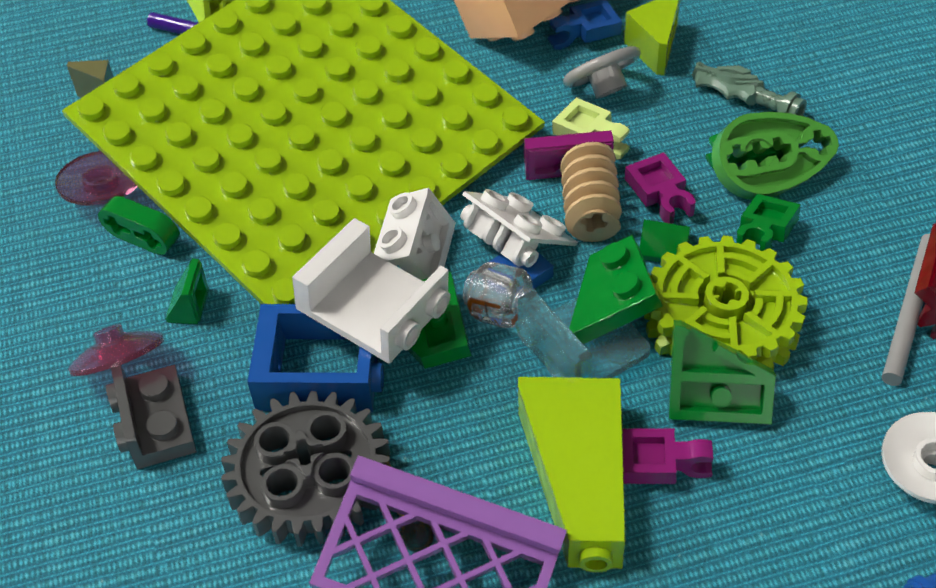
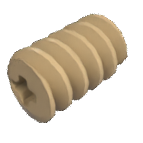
M586 142L576 145L567 151L562 158L560 166L565 225L567 231L574 238L583 242L606 240L614 236L621 229L619 219L622 208L619 202L620 193L618 190L619 182L616 176V157L613 149L600 142Z

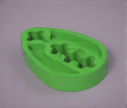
M782 112L748 113L734 119L718 134L712 148V165L719 181L734 195L748 200H753L756 194L773 197L799 186L822 170L837 153L839 147L838 138L829 126L808 117ZM812 139L814 143H821L823 149L818 151L817 148L801 147ZM772 146L774 150H782L783 157L780 159L775 155L769 156L758 164L755 160H747L739 167L736 163H729L727 157L732 153L734 157L740 158L752 149L755 154H762Z

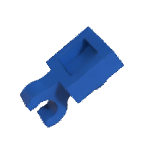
M597 0L572 6L569 9V16L559 15L549 20V24L557 34L548 36V41L556 50L568 47L579 36L585 43L620 35L623 21L607 0Z

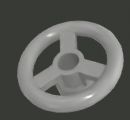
M629 46L599 56L568 72L563 78V84L566 87L573 88L590 82L596 99L613 94L627 86L621 69L638 60L641 51L636 46Z

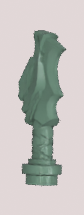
M697 62L692 73L696 88L700 86L712 87L723 93L728 100L740 98L748 105L754 106L757 103L771 110H777V112L803 116L805 113L807 101L802 99L800 94L791 91L782 96L765 89L764 82L758 80L757 75H752L750 69L740 65L712 68Z

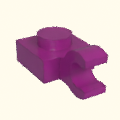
M675 428L622 429L623 484H676V471H681L693 478L712 477L713 444L711 440L675 441Z

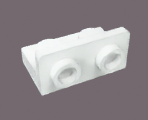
M430 188L399 194L390 200L374 254L395 266L399 265L402 270L420 280L429 278L440 265L445 266L456 223Z

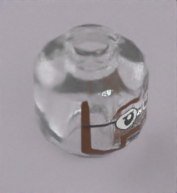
M486 262L478 267L477 270H473L468 275L463 289V300L468 306L471 316L477 321L502 328H515L522 323L525 317L531 316L536 308L538 298L537 291L533 289L531 276L526 270L498 262Z

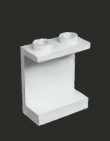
M354 218L292 277L295 306L297 310L390 364L402 350L407 351L415 344L421 330L432 318H439L446 310L451 297L448 292L449 270L440 265L425 282L373 254L370 245V226Z

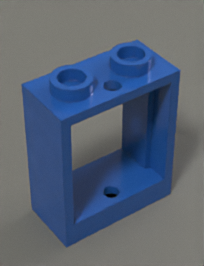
M261 304L247 381L255 409L272 411L270 400L273 398L282 406L289 405L291 392L296 393L300 402L307 401L310 392L316 391L319 401L325 402L332 392H336L339 406L353 398L355 399L357 412L367 408L373 412L375 392H383L384 366L383 363H378L377 356L359 346L357 373L281 372L286 339H348L297 310L295 304Z

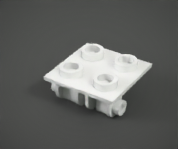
M485 189L484 193L464 191L462 194L473 202L467 205L461 212L460 218L464 221V227L480 239H483L488 245L493 244V248L496 251L501 252L502 255L519 267L523 265L531 267L534 265L539 256V253L536 251L539 243L576 246L578 243L564 233L566 226L563 223L547 215H542L541 217L531 210L534 204L517 193L510 192L508 196H503L493 190Z

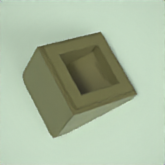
M109 60L71 61L67 63L77 96L81 98L114 77Z

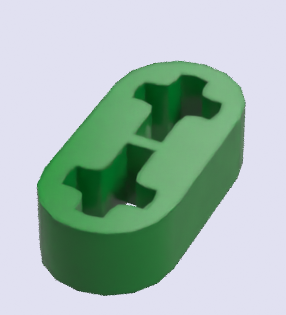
M114 196L98 213L100 223L110 234L154 254L164 255L180 237L178 227L165 214L121 196Z

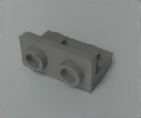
M121 362L111 364L114 383L106 385V393L112 412H120L121 422L113 424L120 452L129 451L137 469L196 453L181 382L175 364L131 377H126Z

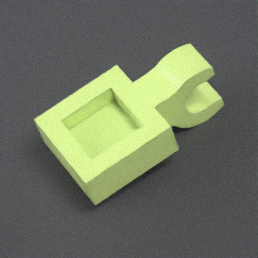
M577 97L552 121L554 135L611 130L614 140L613 151L616 159H621L630 150L629 145L621 142L630 133V129L621 123H613L612 112Z

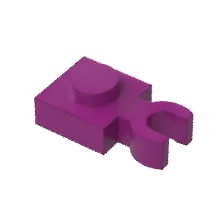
M664 152L625 166V180L646 207L656 203L660 205V217L665 223H674V208L683 209L689 217L694 216L695 198L691 193L685 191L686 179Z

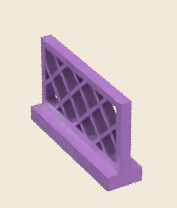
M358 455L350 474L351 481L309 582L312 588H363L369 584L372 585V588H380L378 580L407 567L416 588H424L414 564L443 551L455 578L435 588H456L458 586L459 588H468L467 582L495 570L503 588H512L502 566L518 558L543 565L537 584L529 588H547L567 530ZM357 499L379 506L387 524L357 536L349 519ZM389 510L404 516L393 520ZM417 520L429 524L438 543L409 555L398 529ZM346 528L351 540L339 545ZM441 529L456 535L445 539ZM391 532L403 559L373 572L362 545ZM467 539L482 543L490 562L462 575L450 547ZM493 548L508 554L498 558ZM356 549L367 576L347 585L326 578L333 558Z

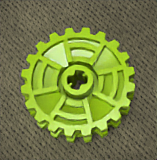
M723 235L720 242H713L709 236L699 237L698 245L694 246L685 241L678 245L676 255L666 252L661 257V267L654 266L651 271V277L663 307L644 315V319L650 320L646 324V333L648 338H657L655 350L659 355H672L673 321L682 320L771 369H774V363L784 366L790 358L791 353L789 350H796L800 338L797 332L801 331L805 320L803 313L806 312L808 304L807 297L801 295L804 289L802 279L791 277L794 267L788 261L779 263L775 260L777 252L770 248L760 251L756 249V242L746 239L742 244L734 242L732 236Z

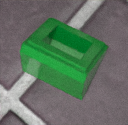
M644 219L639 247L644 260L661 263V257L666 252L676 255L679 244L685 241L689 243L691 228Z

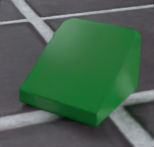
M192 259L177 282L166 314V322L198 325V321L201 320L209 287L199 259Z

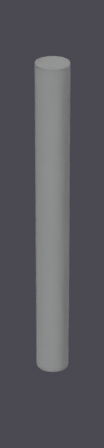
M925 234L921 237L882 373V381L891 386H898L902 383L918 318L924 303L914 292L930 234Z

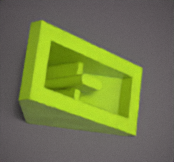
M653 0L626 12L624 44L628 47H638L641 51L639 58L656 75L665 76L678 26L680 0Z

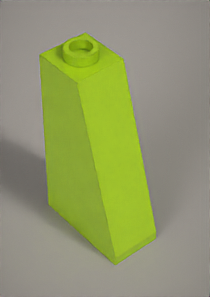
M518 377V414L555 526L567 530L562 543L567 566L582 568L585 571L594 573L605 572L611 568L622 569L625 547L620 378Z

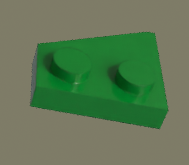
M674 320L668 405L669 419L772 424L776 379L774 370L684 321Z

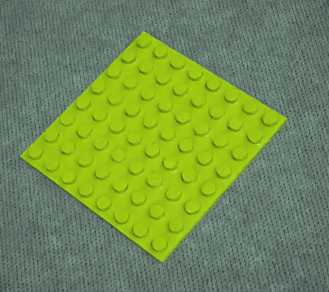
M234 0L62 110L63 115L260 304H295L292 277L354 218L370 226L371 252L374 254L386 212L393 197L402 193L430 188L443 206L521 146L525 138H531L545 126V121L391 0Z

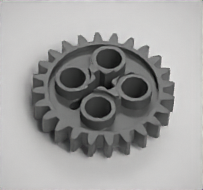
M311 391L307 401L300 402L296 393L291 392L289 405L282 406L273 398L270 400L272 412L265 414L258 409L252 410L255 420L254 425L239 422L237 427L241 439L233 438L227 440L231 455L224 456L221 459L225 474L221 476V480L231 509H237L240 522L243 525L253 523L257 536L261 537L272 528L275 543L280 544L288 533H294L297 547H302L307 534L314 533L319 544H324L326 530L332 528L351 481L350 474L357 456L359 455L391 467L388 439H384L382 424L380 422H372L371 411L368 408L357 413L355 399L351 398L342 406H339L336 392H332L325 402L318 400L317 392ZM334 437L331 440L322 441L323 439ZM284 448L278 452H272L273 450ZM336 479H344L343 482L338 484H329ZM292 490L290 494L277 496L281 492ZM357 499L349 519L358 525H363L364 519L361 508L377 510L379 506Z

